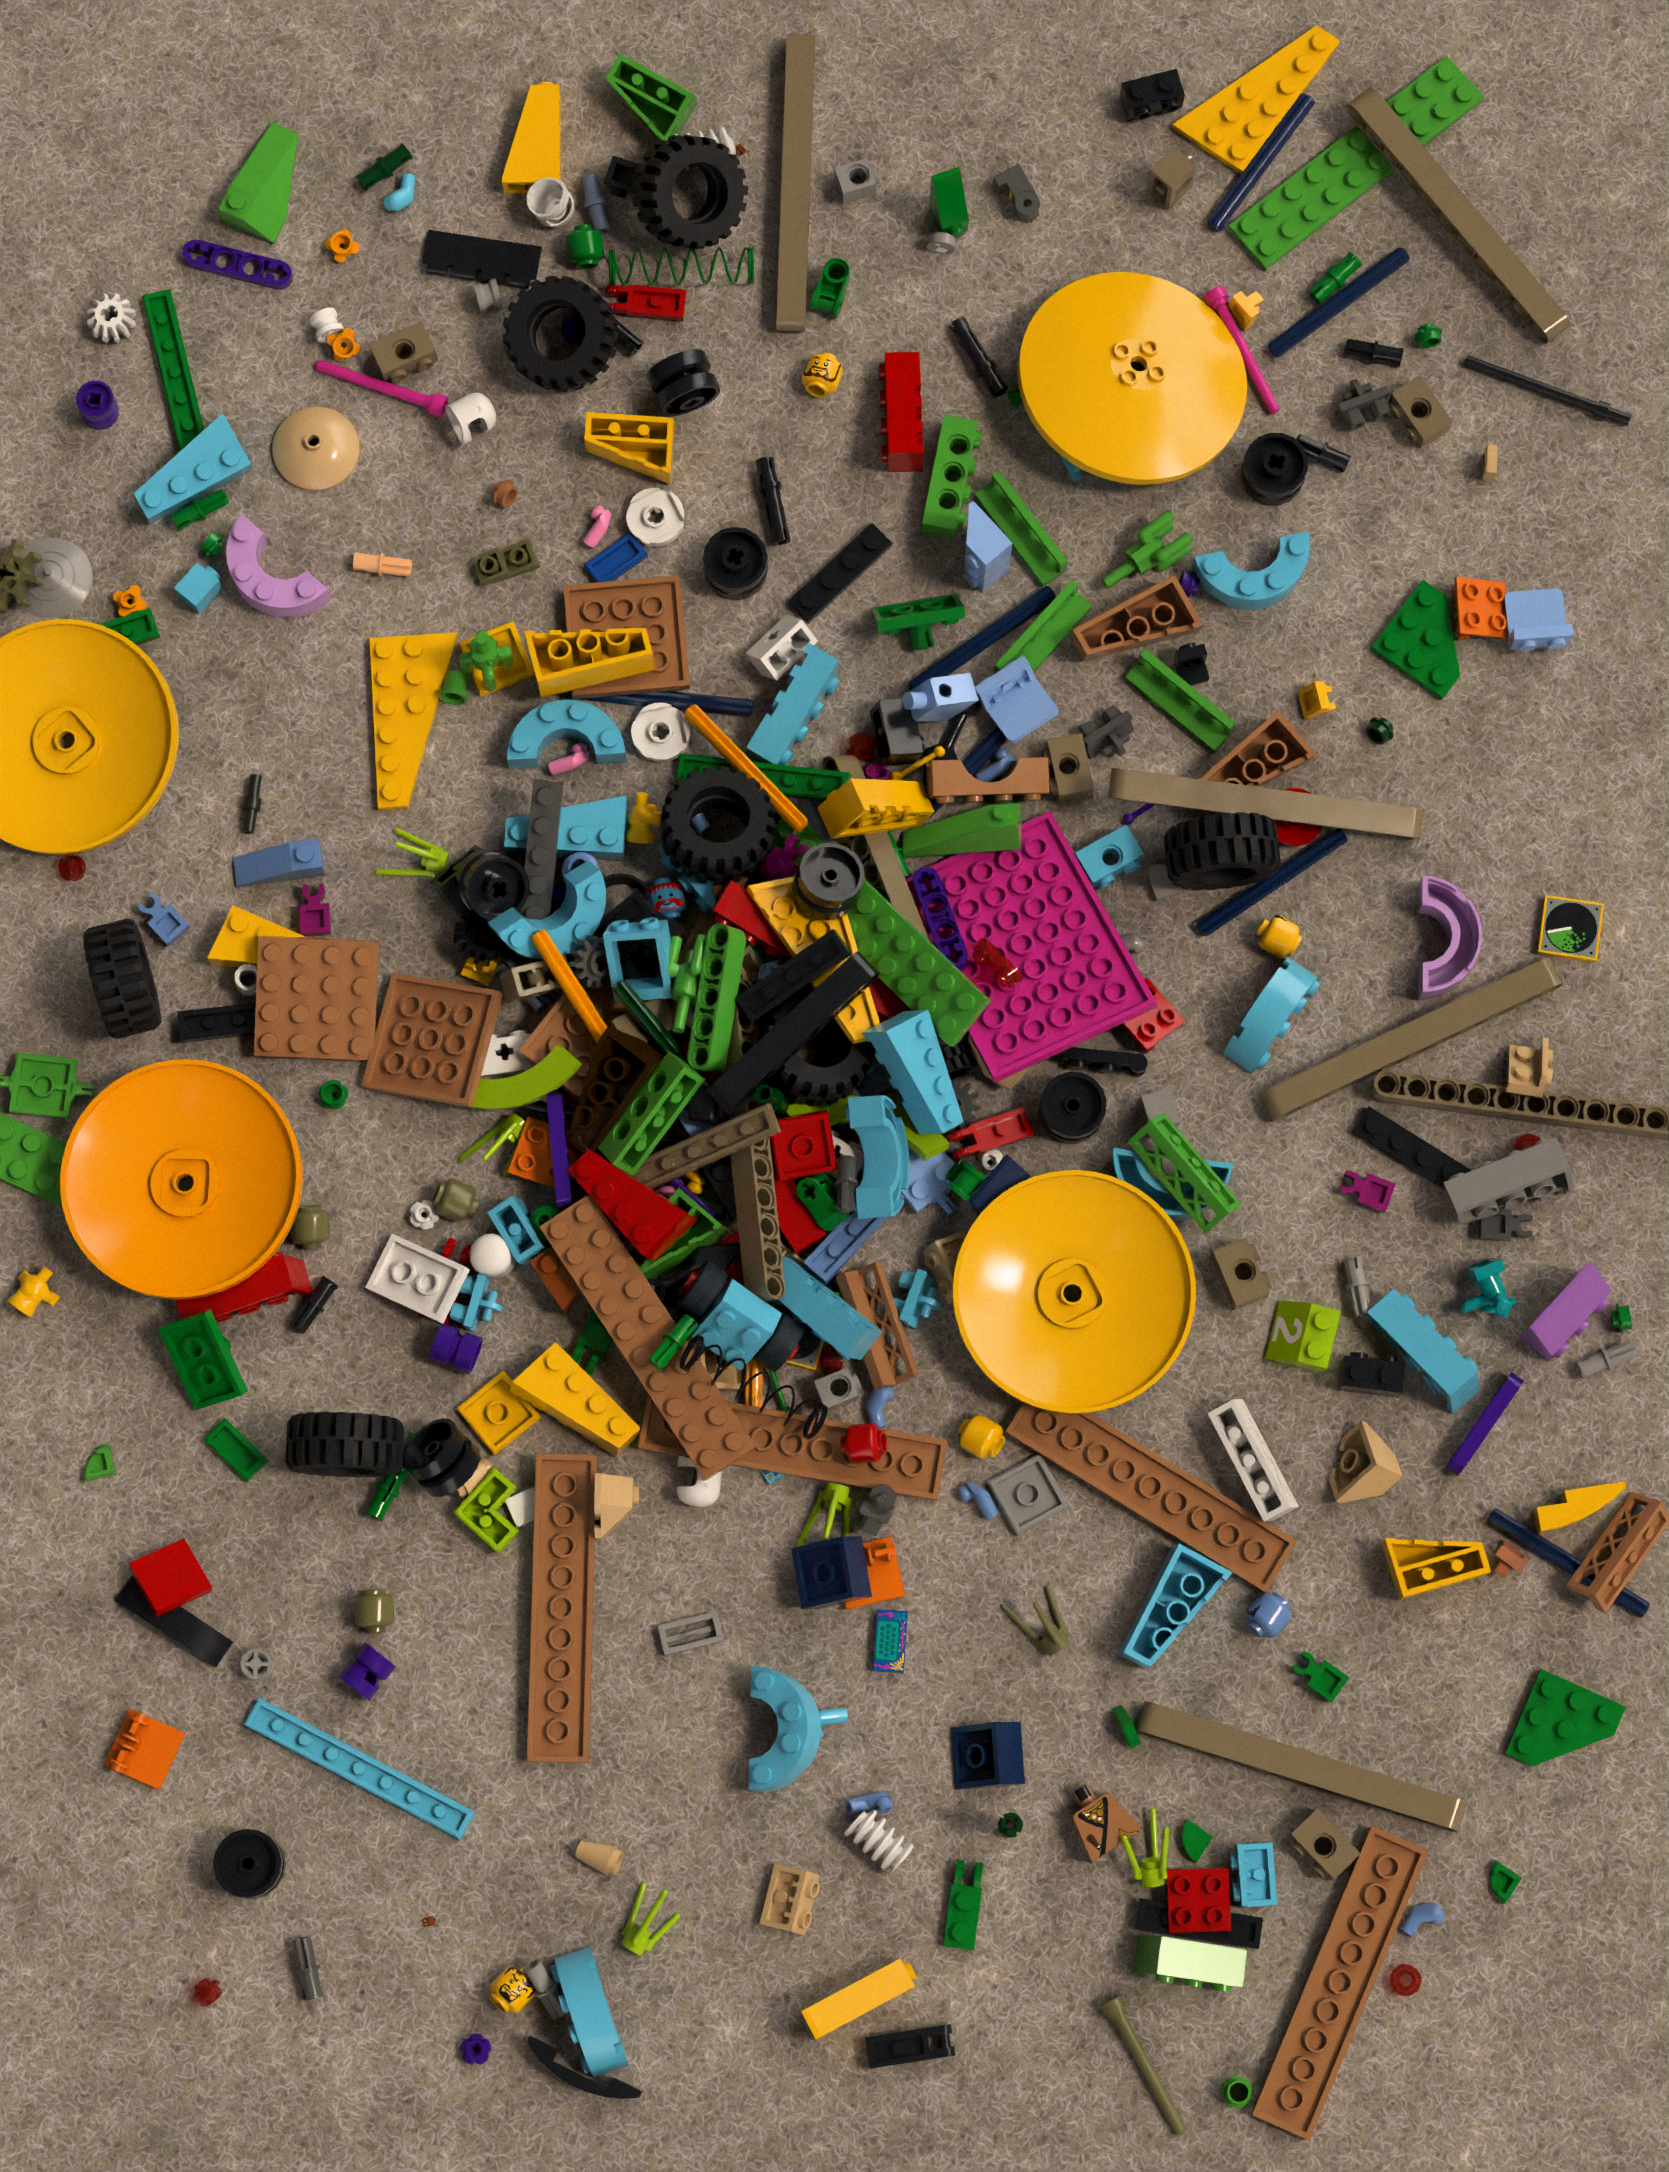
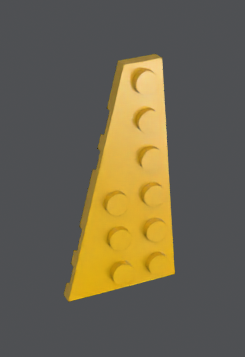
M1316 25L1173 123L1172 129L1239 174H1242L1298 97L1304 93L1339 46L1340 40Z
M458 632L370 638L378 810L409 808L429 732L431 731L440 700L439 691L443 688L445 674L450 666Z
M795 876L748 885L746 891L792 957L832 929L838 932L852 955L858 951L847 914L836 920H820L809 916L799 908L793 898L792 884ZM847 959L811 983L813 988L816 989ZM869 987L835 1017V1020L852 1044L866 1041L862 1033L880 1024Z

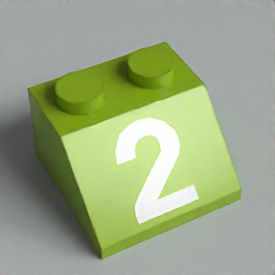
M1279 1300L1265 1359L1324 1374L1328 1368L1341 1311L1313 1303Z

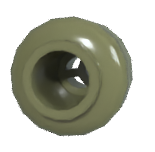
M448 1179L445 1183H439L432 1204L435 1205V1211L438 1215L460 1223L466 1219L467 1215L473 1217L479 1200L474 1198L475 1189L472 1186L455 1179Z
M320 1205L300 1206L290 1229L292 1241L296 1244H302L304 1250L321 1248V1242L330 1238L328 1213L320 1209Z
M385 1589L361 1591V1595L354 1599L356 1625L360 1628H366V1634L385 1632L384 1626H389L394 1622L393 1597L390 1594H386Z

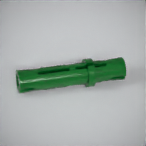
M408 1433V1437L403 1444V1450L414 1433ZM403 1466L398 1474L385 1476L383 1482L379 1481L376 1486L378 1491L365 1513L379 1521H383V1517L393 1499L399 1497L400 1492L398 1490L408 1474V1471Z

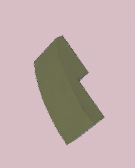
M528 538L504 549L497 547L472 558L482 586L497 583L541 567L533 544Z

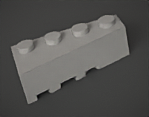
M1557 1137L1550 1140H1540L1533 1147L1523 1151H1512L1503 1159L1482 1163L1477 1169L1468 1173H1457L1444 1182L1447 1197L1460 1225L1496 1215L1499 1212V1208L1504 1206L1507 1209L1514 1210L1523 1207V1204L1529 1199L1538 1198L1542 1202L1551 1199V1193L1563 1190L1565 1195L1575 1192L1571 1169Z

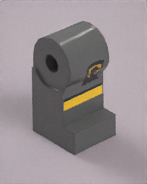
M1019 163L993 177L992 186L997 194L1006 192L1014 206V215L1019 221L1029 223L1037 218L1040 201Z

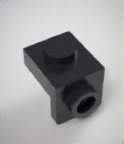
M1188 643L1181 646L1179 651L1175 653L1173 662L1177 675L1191 686L1208 682L1210 678L1205 664L1207 651L1204 644L1196 646V643Z

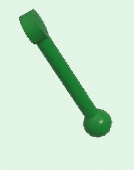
M768 1369L776 1391L780 1388L776 1373ZM782 1390L776 1393L781 1406L780 1411L789 1412L790 1407L786 1405Z

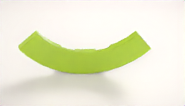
M556 1045L541 1062L523 1073L502 1079L480 1078L473 1107L499 1110L521 1107L536 1102L541 1097L561 1087L573 1076L582 1063L564 1047Z
M848 1096L845 1099L840 1097L837 1103L828 1105L826 1100H824L821 1106H811V1101L805 1100L803 1105L798 1103L789 1105L787 1112L782 1115L790 1117L828 1110L830 1126H835L836 1123H850L846 1118L848 1098L859 1096ZM897 1106L896 1109H892L895 1117L902 1118L908 1147L917 1153L923 1161L948 1150L950 1143L940 1133L919 1134L906 1110Z

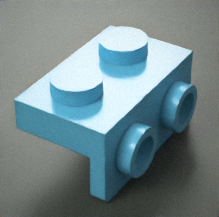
M1273 1843L1234 1845L1235 1851H1230L1231 1870H1236L1237 1882L1232 1883L1233 1900L1239 1901V1908L1278 1905Z

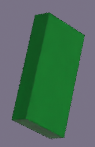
M226 1418L203 1439L246 1482L269 1461Z

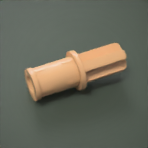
M355 552L353 571L378 573L379 576L390 574L408 577L412 572V561L410 559L386 557L385 553L371 555Z

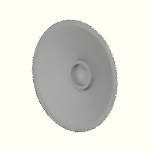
M59 538L37 540L23 548L22 558L26 557L31 551L42 557V560L32 567L31 575L44 580V585H30L25 595L31 605L28 608L22 605L19 606L28 613L42 618L61 617L76 610L87 598L93 580L92 567L85 553L75 544Z

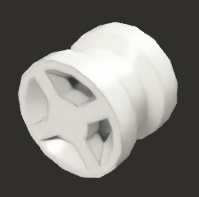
M334 308L319 310L309 318L311 326L316 328L317 332L315 335L320 343L327 342L330 334L337 335L344 330L342 324L337 321L338 314Z

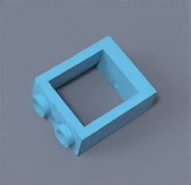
M650 917L640 922L629 923L628 920H617L609 924L603 934L612 987L623 979L617 941L655 938L662 977L627 979L626 981L642 1000L671 998L674 978L669 976L668 971L671 940L668 920H658L657 918ZM613 992L614 1001L621 1002Z

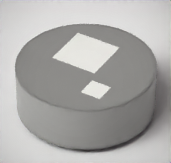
M935 232L928 236L927 249L933 253L952 254L955 252L957 240L951 234Z

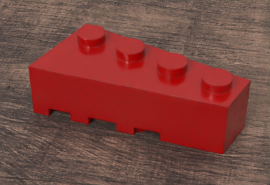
M885 352L884 363H879V380H885V390H880V408H886V418H881V435H887V445L881 446L882 463H888V472H923L924 444L923 421H921L920 352Z
M590 1149L568 1169L570 1174L641 1255L653 1261H656L698 1220L645 1183L613 1165L601 1154Z
M276 1252L252 1276L227 1290L205 1297L178 1299L175 1301L180 1319L211 1309L216 1322L219 1323L232 1319V1312L235 1311L237 1315L259 1311V1304L264 1303V1305H279L289 1302L287 1296L295 1293L302 1294L303 1297L309 1296L312 1288L304 1260L284 1255L282 1252Z

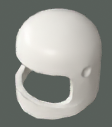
M550 177L542 178L535 182L528 191V208L544 226L558 228L564 226L572 219L575 203L562 181Z
M471 393L446 405L447 416L461 446L472 442L469 430L473 427L471 425L472 421L479 418L481 425L477 426H480L485 432L490 431L495 426V409L491 401L482 393Z
M499 1234L482 1235L475 1240L469 1252L473 1268L488 1278H502L509 1274L515 1266L516 1259Z
M678 1456L677 1467L685 1469L687 1473L686 1485L677 1486V1495L680 1501L696 1507L714 1504L720 1494L722 1471L705 1481L691 1458ZM695 1468L697 1471V1480L695 1485L691 1486L693 1472Z

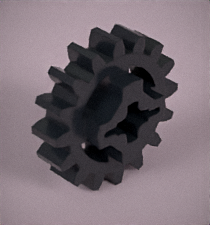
M470 911L469 917L462 915L460 922L455 924L453 943L457 944L456 951H464L463 958L465 960L470 957L474 958V964L476 965L480 960L484 961L486 966L490 965V961L500 965L502 958L509 960L511 953H515V951L505 942L502 943L503 940L496 935L487 923L490 920Z

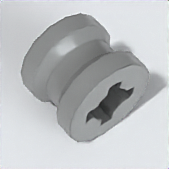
M495 278L490 279L486 284H473L480 312L486 311L491 306L496 308L503 307Z
M260 1649L247 1651L241 1658L240 1663L243 1674L254 1681H262L268 1678L274 1667L270 1655Z

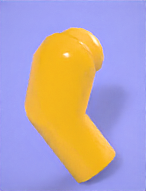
M699 1169L682 1176L690 1179L687 1188L691 1192L696 1194L702 1193L703 1186H706L707 1180Z

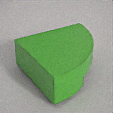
M109 1444L97 1449L89 1459L84 1471L86 1482L116 1475Z

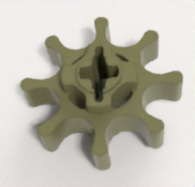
M16 539L11 540L10 550L7 554L3 555L0 548V612L2 613L8 612V604L14 597H16L19 605L28 608L31 603L25 595L27 588L32 584L44 585V580L31 575L32 567L40 562L42 557L31 551L26 557L22 558L21 554L25 545Z

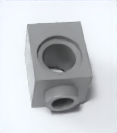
M868 158L834 168V179L843 204L876 195V184H879L880 180L876 167H870ZM855 177H861L865 182L854 184L851 180Z
M1170 1088L1141 1095L1139 1102L1146 1124L1164 1112L1178 1128L1180 1120Z
M848 1367L814 1381V1387L820 1402L827 1406L828 1411L858 1400L859 1394L857 1391L862 1390L856 1373L850 1374ZM835 1382L845 1383L848 1388L847 1393L843 1396H835L830 1390L832 1384Z

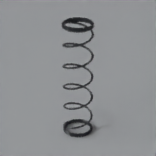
M700 1334L696 1335L688 1343L680 1359L679 1367L681 1370L683 1369V1371L688 1373L704 1352L712 1347H717L720 1351V1359L711 1386L715 1384L717 1378L729 1365L735 1361H741L744 1364V1374L735 1400L739 1398L743 1389L755 1377L765 1374L768 1377V1389L759 1413H762L766 1404L777 1392L783 1388H790L792 1390V1404L783 1426L787 1425L789 1419L799 1407L808 1401H813L817 1407L811 1412L804 1425L803 1437L807 1440L812 1439L820 1431L828 1413L826 1405H818L817 1400L810 1398L801 1402L793 1410L795 1392L791 1385H784L769 1396L771 1379L766 1371L753 1375L745 1383L747 1367L743 1358H736L730 1361L720 1370L722 1350L718 1344L710 1345L702 1350L704 1337ZM698 1342V1345H697V1347H696V1349H695V1352L693 1353L692 1357L690 1358V1360H689V1361L687 1362V1364L685 1365L686 1360H687V1357H688L690 1351L692 1350V1348L694 1347V1345ZM822 1410L821 1416L818 1421L819 1411ZM815 1418V1422L811 1430V1433L808 1434L809 1428Z

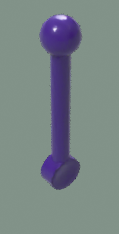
M1146 803L1133 813L1125 814L1122 818L1123 823L1126 825L1132 824L1134 818L1155 804Z
M679 1177L669 1181L671 1186L680 1188L713 1218L717 1219L719 1217L714 1210L683 1185Z

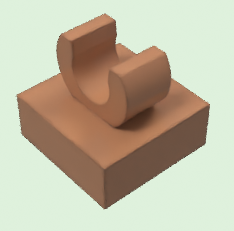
M1503 1540L1495 1553L1501 1560L1495 1567L1494 1572L1505 1578L1512 1567L1521 1572L1528 1563L1529 1557Z

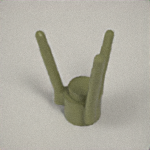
M1049 1585L1045 1586V1591L1057 1626L1055 1624L1051 1626L1038 1602L1033 1603V1607L1046 1629L1039 1633L1042 1639L1005 1603H1002L1001 1609L1037 1645L1040 1652L1046 1650L1048 1655L1051 1656L1070 1644L1067 1636L1070 1634L1063 1624L1055 1597Z

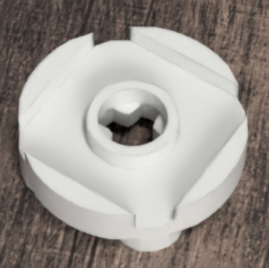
M648 488L640 491L632 498L626 514L627 527L629 532L642 545L646 547L665 546L673 542L684 528V509L681 501L675 494L662 491L660 488ZM650 512L662 513L661 522L657 524L649 522L648 519L651 518Z
M661 702L650 704L639 712L640 714L633 721L631 736L634 747L644 759L659 763L669 762L678 758L680 753L683 754L686 751L690 740V725L682 711L668 703ZM657 726H662L664 730H669V734L665 735V739L660 740L658 737L653 736L652 733L657 731Z

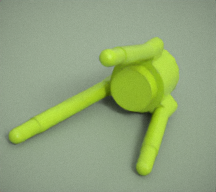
M396 828L394 830L396 834L425 848L423 850L408 844L395 842L397 848L423 856L421 866L426 867V870L377 869L375 874L435 878L436 873L440 874L445 870L449 852L444 851L442 847L432 845L408 832Z
M511 1113L507 1119L503 1118L495 1128L463 1153L459 1160L464 1161L499 1133L500 1137L482 1156V1160L487 1161L505 1140L512 1145L517 1141L503 1173L504 1177H508L510 1174L508 1170L526 1122L518 1115Z
M826 1483L825 1491H819L817 1502L800 1534L796 1547L803 1545L823 1503L824 1508L829 1510L823 1540L829 1539L835 1512H841L842 1508L843 1536H849L850 1507L852 1503V1498L848 1497L849 1487L837 1483Z
M1154 1807L1150 1808L1151 1857L1142 1859V1864L1139 1866L1127 1836H1121L1124 1849L1133 1869L1134 1880L1141 1879V1885L1150 1888L1162 1886L1166 1883L1169 1828L1164 1827L1159 1858L1156 1809Z
M641 1883L627 1924L621 1932L624 1936L621 1944L639 1956H642L645 1950L650 1952L654 1944L680 1918L679 1913L674 1914L649 1939L652 1933L647 1928L668 1894L667 1890H663L641 1926L636 1923L633 1927L647 1886L646 1883Z

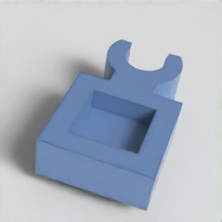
M151 892L149 895L155 902L154 906L146 908L140 902L138 907L142 914L153 917L147 924L169 947L191 927L170 903L163 909L158 895Z

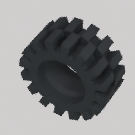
M959 1042L954 1047L947 1046L941 1050L950 1080L964 1075L965 1072L972 1070L977 1064L967 1042Z

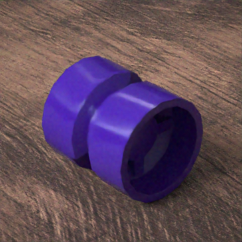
M90 381L79 388L76 394V404L84 422L96 430L111 427L119 416V407L111 388L100 381Z
M443 1323L434 1339L429 1360L441 1365L452 1362L453 1369L469 1375L477 1361L483 1338L468 1332L460 1336L458 1329Z
M365 1642L354 1655L356 1662L348 1663L338 1677L370 1701L380 1688L378 1682L386 1680L396 1666Z

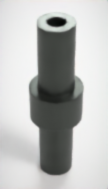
M250 774L248 794L244 797L243 810H245L242 832L246 834H254L257 812H260L262 799L259 798L262 776L258 774Z

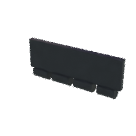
M428 230L422 262L427 264L426 274L447 277L448 267L453 268L452 278L475 281L478 271L481 272L480 282L488 283L490 279L495 278L498 285H504L505 276H510L509 286L529 289L530 281L537 280L542 247Z

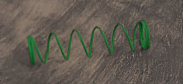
M720 247L715 251L707 282L703 278L696 251L690 248L679 283L666 248L661 251L653 283L650 282L642 253L638 248L634 251L626 283L621 278L615 250L610 249L609 284L610 286L616 285V271L623 286L629 283L638 251L646 279L653 286L657 281L665 251L674 281L679 286L684 280L691 251H693L701 280L707 285L711 280L719 250L728 279L733 285L738 280L743 257L747 250L748 283L754 284V248L745 247L743 249L734 282L731 279L724 252Z

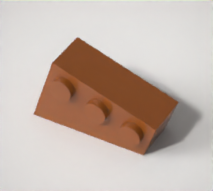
M602 1211L623 1242L624 1238L606 1213ZM550 1246L529 1262L567 1315L573 1304L582 1294V1291L553 1247Z

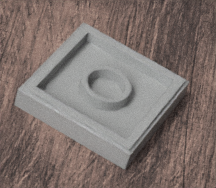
M1041 1454L1028 1459L987 1482L1016 1536L1070 1507Z

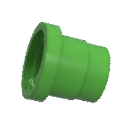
M459 670L447 671L443 688L439 691V699L451 705L466 704L469 696L466 692L467 674Z
M1230 2077L1222 2085V2099L1230 2107H1244L1252 2098L1251 2084L1243 2077ZM1235 2083H1241L1246 2089L1245 2098L1239 2102L1234 2101L1230 2096V2088Z

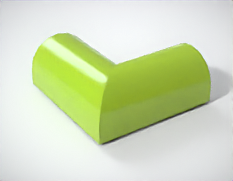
M494 1467L453 1513L493 1550L500 1554L515 1539L519 1530L497 1510L514 1493L517 1487Z

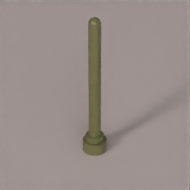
M1120 1994L1100 2005L1104 2016L1109 2017L1111 2021H1115L1172 2130L1176 2135H1183L1186 2130L1125 2015L1127 2013L1125 2000Z

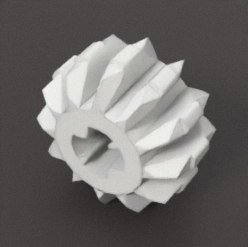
M104 293V301L100 302L93 299L95 308L87 309V315L90 317L87 320L88 328L93 329L92 334L95 338L102 336L103 342L107 344L111 337H113L114 341L119 344V335L122 334L124 337L129 338L130 333L128 329L135 328L136 323L133 318L136 316L134 309L130 308L131 304L128 299L121 301L120 295L116 293L110 300L108 295Z

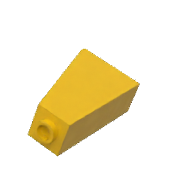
M540 82L537 85H530L502 176L504 193H528L530 187L542 178L550 177L561 181V94L559 84Z
M900 1958L802 2010L801 2013L816 2040L915 1987L913 1980L917 1979V1976L909 1961L903 1964Z

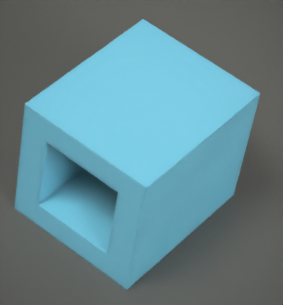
M197 562L174 587L177 597L200 614L223 588L219 581L220 575L207 565L204 568Z

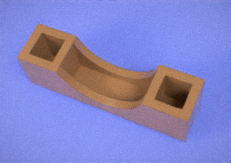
M1048 757L1018 758L1012 762L1006 776L997 782H983L974 778L965 769L961 760H932L926 763L927 795L929 799H936L937 804L954 803V798H965L966 803L983 802V797H994L995 802H1010L1014 796H1023V801H1040L1041 796L1050 793Z

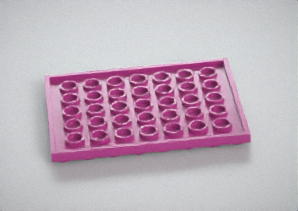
M1051 811L1022 824L1021 849L960 853L930 866L940 876L967 949L969 962L962 973L991 1000L967 1032L994 1083L1157 1007L1154 996ZM913 874L905 879L929 940L935 946L914 889ZM923 878L922 881L927 888L928 894L933 893L931 881L928 878ZM938 901L932 902L928 906V910L931 913H940L944 909L943 903ZM942 927L938 930L937 935L942 939H948L953 935L954 931L950 927ZM954 946L949 947L951 959L954 963H958L959 957L956 956Z

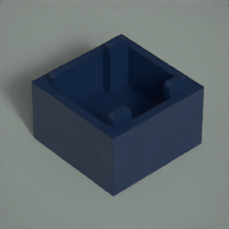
M842 1536L791 1548L801 1609H822L872 1597L862 1536Z

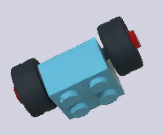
M704 1262L695 1273L691 1272L682 1285L684 1290L677 1302L680 1308L687 1311L693 1317H700L697 1323L698 1328L691 1337L694 1338L700 1334L704 1337V1346L706 1347L718 1344L722 1350V1358L727 1362L736 1358H743L747 1364L754 1356L756 1361L765 1365L769 1370L777 1371L787 1360L790 1361L799 1349L798 1343L803 1336L805 1328L788 1315H782L781 1312L733 1279L719 1294L727 1280L728 1274L712 1262ZM717 1347L710 1348L711 1351L720 1356V1351ZM741 1361L732 1363L740 1371L744 1368V1364Z

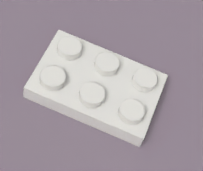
M391 1234L365 1288L443 1324L470 1269L397 1235Z

